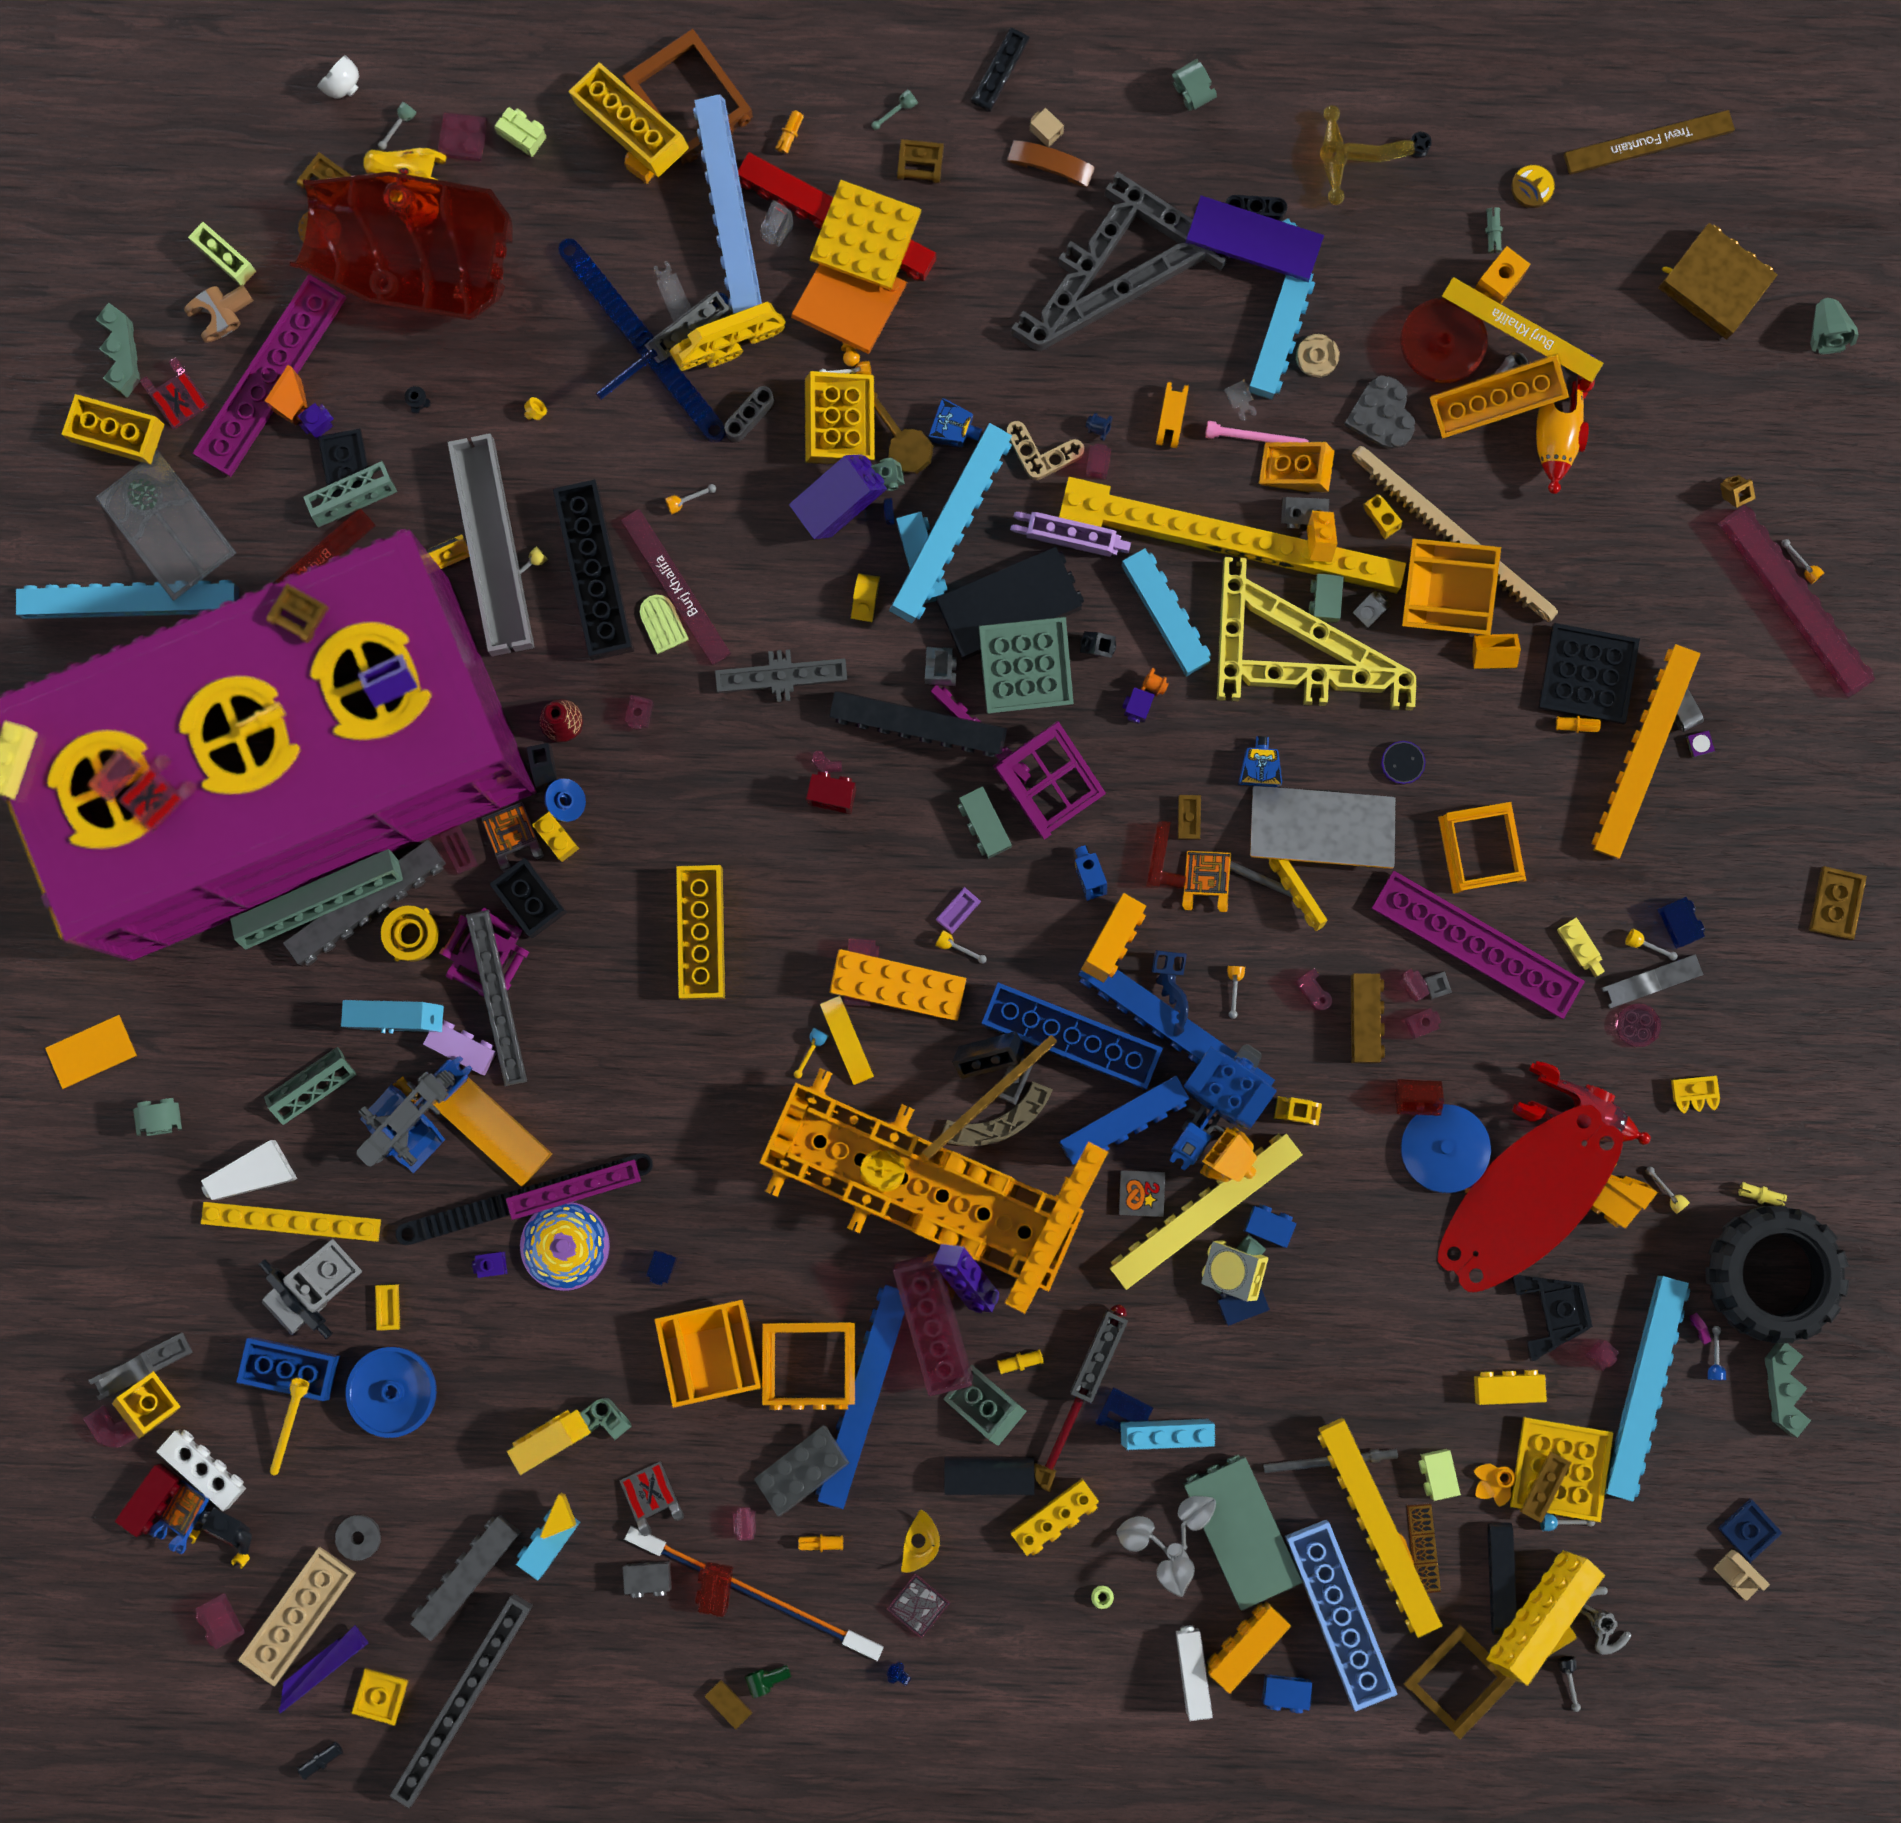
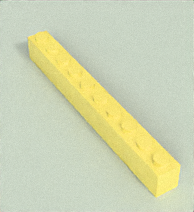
M1278 1133L1269 1140L1271 1145L1265 1149L1261 1146L1254 1151L1257 1159L1252 1165L1256 1169V1174L1253 1178L1247 1179L1243 1177L1239 1182L1233 1179L1229 1182L1217 1180L1218 1185L1212 1190L1210 1187L1203 1190L1199 1194L1201 1197L1195 1203L1191 1200L1181 1207L1182 1213L1178 1216L1172 1214L1164 1220L1165 1226L1159 1230L1155 1227L1147 1233L1148 1239L1142 1243L1138 1240L1128 1248L1130 1252L1123 1257L1120 1254L1114 1258L1109 1269L1124 1289L1130 1288L1301 1157L1302 1153L1287 1134L1281 1136Z

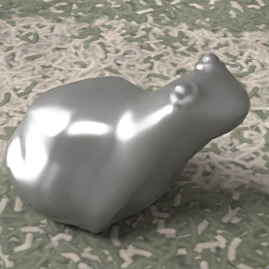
M1512 352L1505 358L1495 374L1527 364L1528 360L1522 353Z

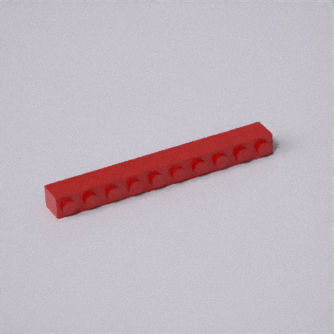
M748 152L738 170L740 185L747 190L751 188L757 191V194L763 199L768 200L770 198L780 208L784 210L790 209L800 219L806 220L807 218L817 228L822 229L833 197ZM910 240L899 269L907 272V275L914 280L920 279L924 281L936 261V252Z

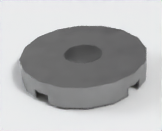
M354 1515L345 1519L339 1525L336 1532L335 1543L338 1551L344 1557L353 1561L364 1560L372 1556L378 1550L381 1543L378 1524L372 1518L365 1515ZM356 1531L364 1535V1541L361 1544L353 1541V1534Z

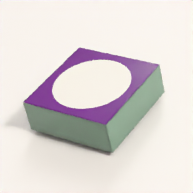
M1709 730L1686 737L1692 758L1715 751Z

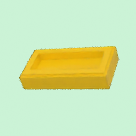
M399 1284L376 1285V1330L400 1329Z

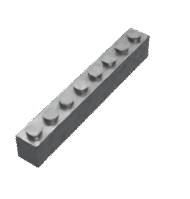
M426 840L398 860L403 877L402 881L317 918L286 940L284 945L296 962L302 966L305 964L306 966L311 965L318 959L316 956L323 951L324 953L331 951L336 946L335 943L340 939L345 940L352 936L353 930L358 926L364 927L370 923L372 916L377 913L380 915L390 908L389 904L396 900L398 902L408 895L407 891L414 887L416 889L426 882L425 878L431 874L435 876L444 869L442 866L446 862L429 840Z

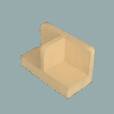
M1732 1549L1714 1567V1570L1746 1601L1758 1589L1764 1591L1770 1585L1737 1551Z

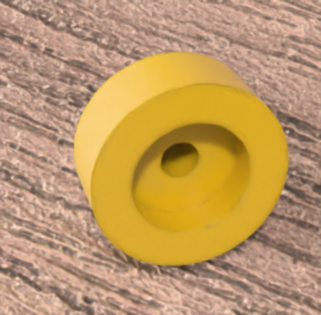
M532 397L524 405L526 410L524 415L529 420L532 418L540 420L547 413L546 406L538 398Z

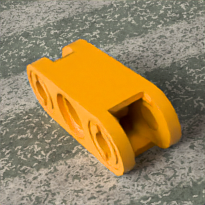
M1167 382L1156 445L1162 446L1165 429L1173 430L1171 447L1177 448L1189 386L1184 385L1183 391L1177 392L1172 391V383Z

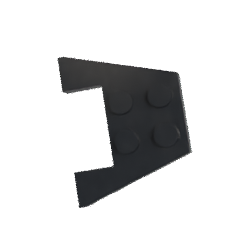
M1522 1275L1512 1277L1516 1295L1539 1291L1549 1335L1548 1337L1526 1341L1530 1361L1538 1360L1541 1356L1555 1350L1558 1346L1593 1327L1583 1283Z

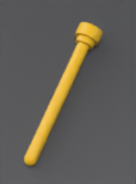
M301 1378L292 1379L289 1390L292 1397L270 1468V1474L274 1476L279 1473L300 1399L307 1394L309 1382Z

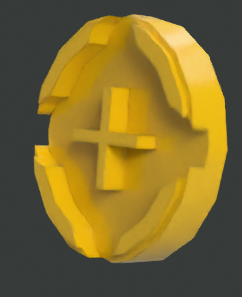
M872 1151L862 1160L860 1168L861 1179L872 1190L879 1192L894 1190L903 1182L905 1175L904 1162L893 1151Z

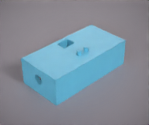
M343 1000L341 1027L360 1030H381V1033L389 1031L392 1034L393 1031L442 1032L444 1006L426 1002Z

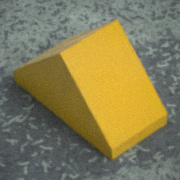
M560 1493L557 1496L540 1535L541 1538L545 1539L577 1525L565 1494Z

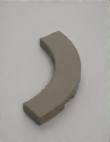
M1032 1081L1024 1098L1011 1111L989 1122L967 1124L948 1143L960 1146H981L996 1143L1013 1136L1036 1118L1047 1103L1053 1089ZM947 1120L942 1134L955 1122Z

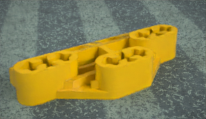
M765 302L696 328L687 335L689 338L673 346L669 352L681 371L705 362L712 368L740 356L743 350L739 342L749 339L751 344H755L771 338L784 330L786 321L781 313L779 314L775 311L771 303Z

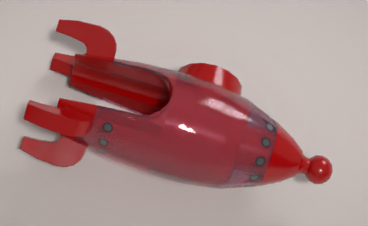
M1536 1061L1531 1064L1529 1071L1539 1075L1538 1082L1570 1096L1574 1102V1108L1581 1105H1593L1601 1113L1602 1121L1607 1126H1615L1623 1134V1142L1638 1139V1142L1642 1145H1647L1650 1142V1135L1647 1132L1640 1133L1631 1118L1614 1103L1615 1095L1587 1084L1586 1087H1583L1573 1082L1559 1079L1560 1071L1558 1068L1548 1063ZM1532 1100L1527 1105L1519 1102L1518 1105L1514 1104L1512 1112L1527 1121H1536L1542 1117L1550 1120L1559 1114H1564ZM1582 1114L1577 1118V1125L1580 1128L1585 1129L1590 1126L1591 1118L1588 1115ZM1603 1136L1600 1139V1142H1614L1610 1136Z

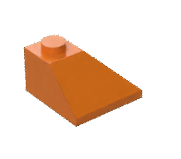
M287 365L265 399V402L274 413L297 426L298 422H301L298 415L305 411L308 406L301 378L290 365Z

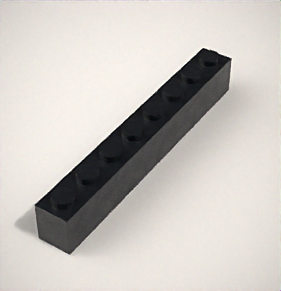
M835 691L830 717L836 718V723L848 725L850 721L857 723L856 727L869 729V726L877 727V732L890 734L891 730L899 732V737L911 739V735L920 737L919 741L932 743V740L941 741L940 746L953 748V745L962 746L961 750L974 753L975 749L982 750V755L990 757L1002 754L1007 732L1006 727L841 691Z

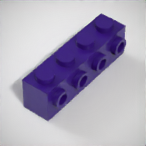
M941 1244L933 1264L969 1310L977 1313H992L1000 1293L965 1247Z

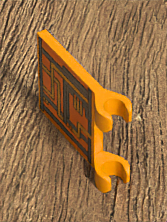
M1187 851L1182 904L1184 910L1193 909V895L1219 896L1218 910L1220 912L1228 911L1231 853Z

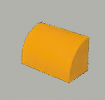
M1518 634L1474 635V669L1517 668L1521 651Z

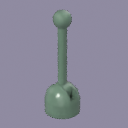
M908 89L900 96V104L879 121L872 123L874 130H878L884 121L902 107L910 109L918 104L916 98Z

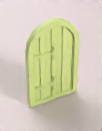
M656 594L649 596L643 601L640 607V616L657 654L689 640L675 607L667 597Z

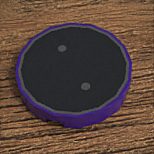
M1395 742L1385 750L1382 756V771L1390 781L1401 785L1410 784L1417 780L1424 771V754L1412 742Z

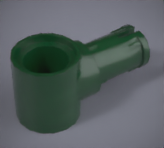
M784 1665L769 1672L760 1669L746 1675L744 1678L751 1697L754 1699L771 1691L770 1688H773L774 1684L791 1678L788 1666Z

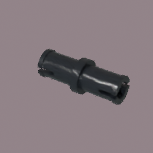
M335 1741L320 1753L316 1752L313 1754L312 1759L297 1768L302 1779L306 1780L319 1769H325L329 1762L343 1754L341 1746Z

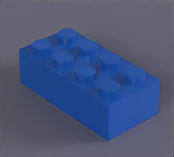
M250 1337L246 1339L236 1382L290 1394L289 1388L292 1379L301 1378L309 1382V1388L304 1397L327 1401L330 1400L340 1356Z

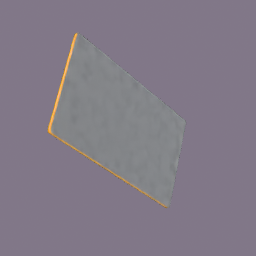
M1253 786L1250 856L1254 858L1393 869L1395 866V797Z

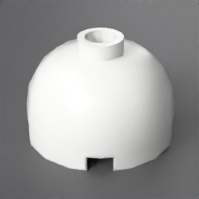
M345 55L331 68L330 72L321 80L317 87L323 93L335 99L342 98L345 95L351 97L358 89V86L355 85L359 79L357 67Z

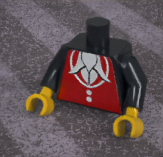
M213 1508L212 1511L204 1509L189 1535L193 1539L192 1544L195 1543L200 1530L237 1548L238 1553L231 1560V1563L235 1565L238 1562L241 1566L240 1569H242L250 1559L248 1556L252 1535L249 1532L250 1528L216 1508Z

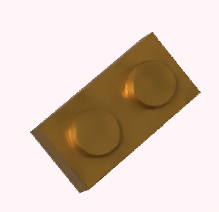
M1179 795L1178 839L1200 840L1201 795Z

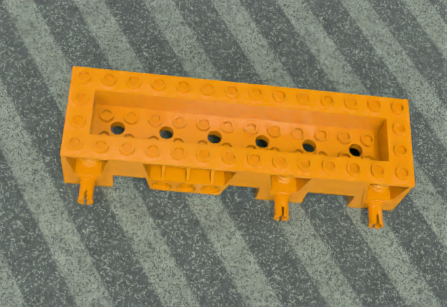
M819 1068L812 1086L807 1087L795 1082L760 1161L761 1164L773 1172L765 1192L771 1194L775 1186L772 1195L778 1197L785 1179L792 1178L854 1206L855 1212L847 1228L853 1230L856 1222H858L855 1232L861 1233L867 1216L873 1214L940 1245L963 1246L974 1260L1018 1278L1069 1180L1068 1177H1065L1059 1195L1053 1196L943 1147L927 1162H924L919 1156L932 1142L912 1134L906 1128L915 1111L914 1109L909 1107L906 1115H904L907 1106L901 1104L895 1121L888 1123L827 1096L826 1092H824L833 1073L827 1071L824 1079H822L826 1071L822 1068ZM818 1135L826 1138L827 1143L823 1148H817L814 1145V1139ZM875 1150L893 1151L903 1160L908 1181L891 1191L879 1192L872 1190L861 1179V1166L856 1165L854 1161L855 1156L859 1153L867 1155ZM942 1189L949 1193V1199L944 1203L936 1199V1193ZM983 1207L990 1211V1217L985 1221L977 1217V1211ZM1079 1208L1039 1286L1042 1290L1050 1291L1084 1210ZM1021 1226H1028L1031 1230V1235L1027 1239H1022L1018 1235V1229Z

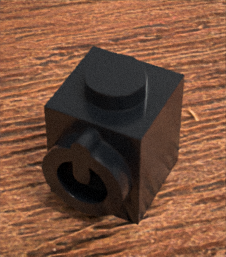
M1084 631L1080 642V653L1112 658L1116 649V636Z

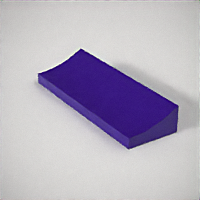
M1200 196L1186 243L1309 282L1324 235Z

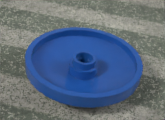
M1441 1104L1422 1110L1409 1122L1401 1140V1156L1409 1175L1422 1187L1437 1193H1455L1472 1186L1484 1174L1491 1155L1489 1135L1482 1122L1470 1111L1456 1105Z
M385 1347L365 1355L352 1369L346 1384V1402L353 1419L365 1431L385 1438L400 1437L418 1429L430 1416L437 1395L436 1381L430 1366L415 1352L401 1347Z

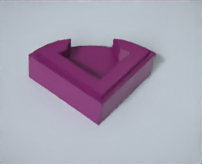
M1697 1313L1691 1315V1324L1697 1328L1699 1332L1698 1337L1704 1345L1711 1342L1707 1325Z

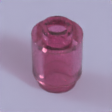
M1411 968L1400 975L1402 979L1399 982L1410 999L1413 998L1417 1002L1430 994L1427 989L1429 986L1418 969L1413 971Z
M738 1507L737 1512H733V1529L736 1540L746 1541L754 1539L756 1519L755 1511H751L750 1507Z

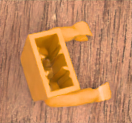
M1236 1127L1232 1129L1226 1128L1203 1159L1204 1165L1200 1173L1210 1179L1222 1182H1229L1231 1179L1239 1182L1243 1177L1247 1179L1253 1178L1256 1174V1169L1252 1165L1257 1159L1253 1152V1143L1244 1132L1239 1131Z

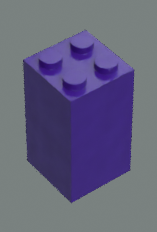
M862 454L843 456L789 504L813 539L832 537L887 490L884 485V479L881 475L874 472L871 467L872 463L866 456Z

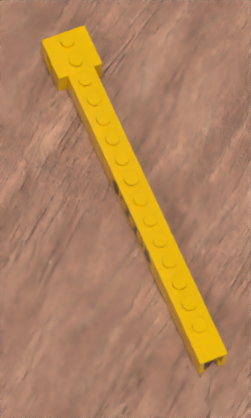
M1068 477L1059 515L1060 518L1099 527L1106 526L1309 574L1344 576V582L1396 594L1402 585L1406 567L1404 562L1336 547L1332 562L1310 561L1308 540L1109 495L1111 486Z

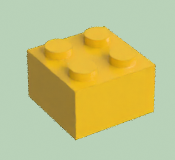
M154 1371L118 1396L112 1403L139 1439L180 1408V1405Z

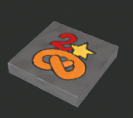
M1120 1171L1119 1215L1164 1217L1165 1172Z

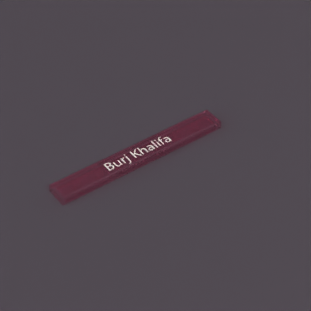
M638 509L621 520L711 664L715 665L731 655L641 510Z

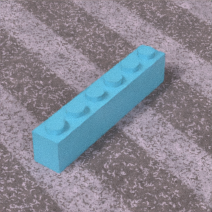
M1311 274L1309 282L1288 275L1285 276L1248 392L1271 400L1275 393L1279 394L1283 383L1279 381L1281 373L1286 374L1289 365L1286 357L1288 353L1292 354L1296 343L1292 341L1294 333L1299 334L1302 322L1299 321L1300 314L1305 315L1309 303L1305 299L1307 294H1312L1315 282L1312 281L1313 274Z
M1143 549L1123 560L1121 566L1187 677L1208 665L1211 653L1206 645H1201L1199 632L1195 627H1191L1187 621L1189 616L1184 608L1180 609L1177 603L1179 599L1173 589L1169 590L1166 585L1168 580L1163 571L1159 572L1155 566L1157 561L1154 555Z

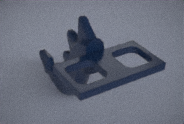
M1155 950L1152 972L1161 973L1156 979V983L1163 986L1162 997L1169 996V1003L1171 1005L1176 1003L1174 1009L1175 1011H1180L1176 1015L1179 1023L1174 1025L1173 1036L1177 1037L1184 1032V1025L1189 1012L1187 996L1176 984V975L1184 974L1187 954ZM1159 955L1166 956L1163 969H1157L1156 967ZM1175 957H1182L1179 971L1173 970Z

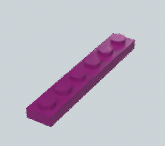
M936 685L931 690V695L952 716L980 722L975 716L971 718L966 713L968 710L961 702L955 703L950 698L952 694L945 687L940 688ZM1005 746L1002 754H996L995 757L1000 761L1012 753V751ZM1022 761L1012 766V769L1023 784L1031 778L1029 774L1031 770Z
M632 1160L506 1198L511 1219L515 1220L640 1182L641 1178L636 1161Z

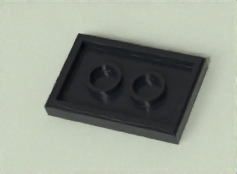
M360 428L318 436L327 486L368 468L362 430ZM357 480L353 482L351 487L355 489L361 487L363 481ZM335 490L332 497L341 496L343 490Z

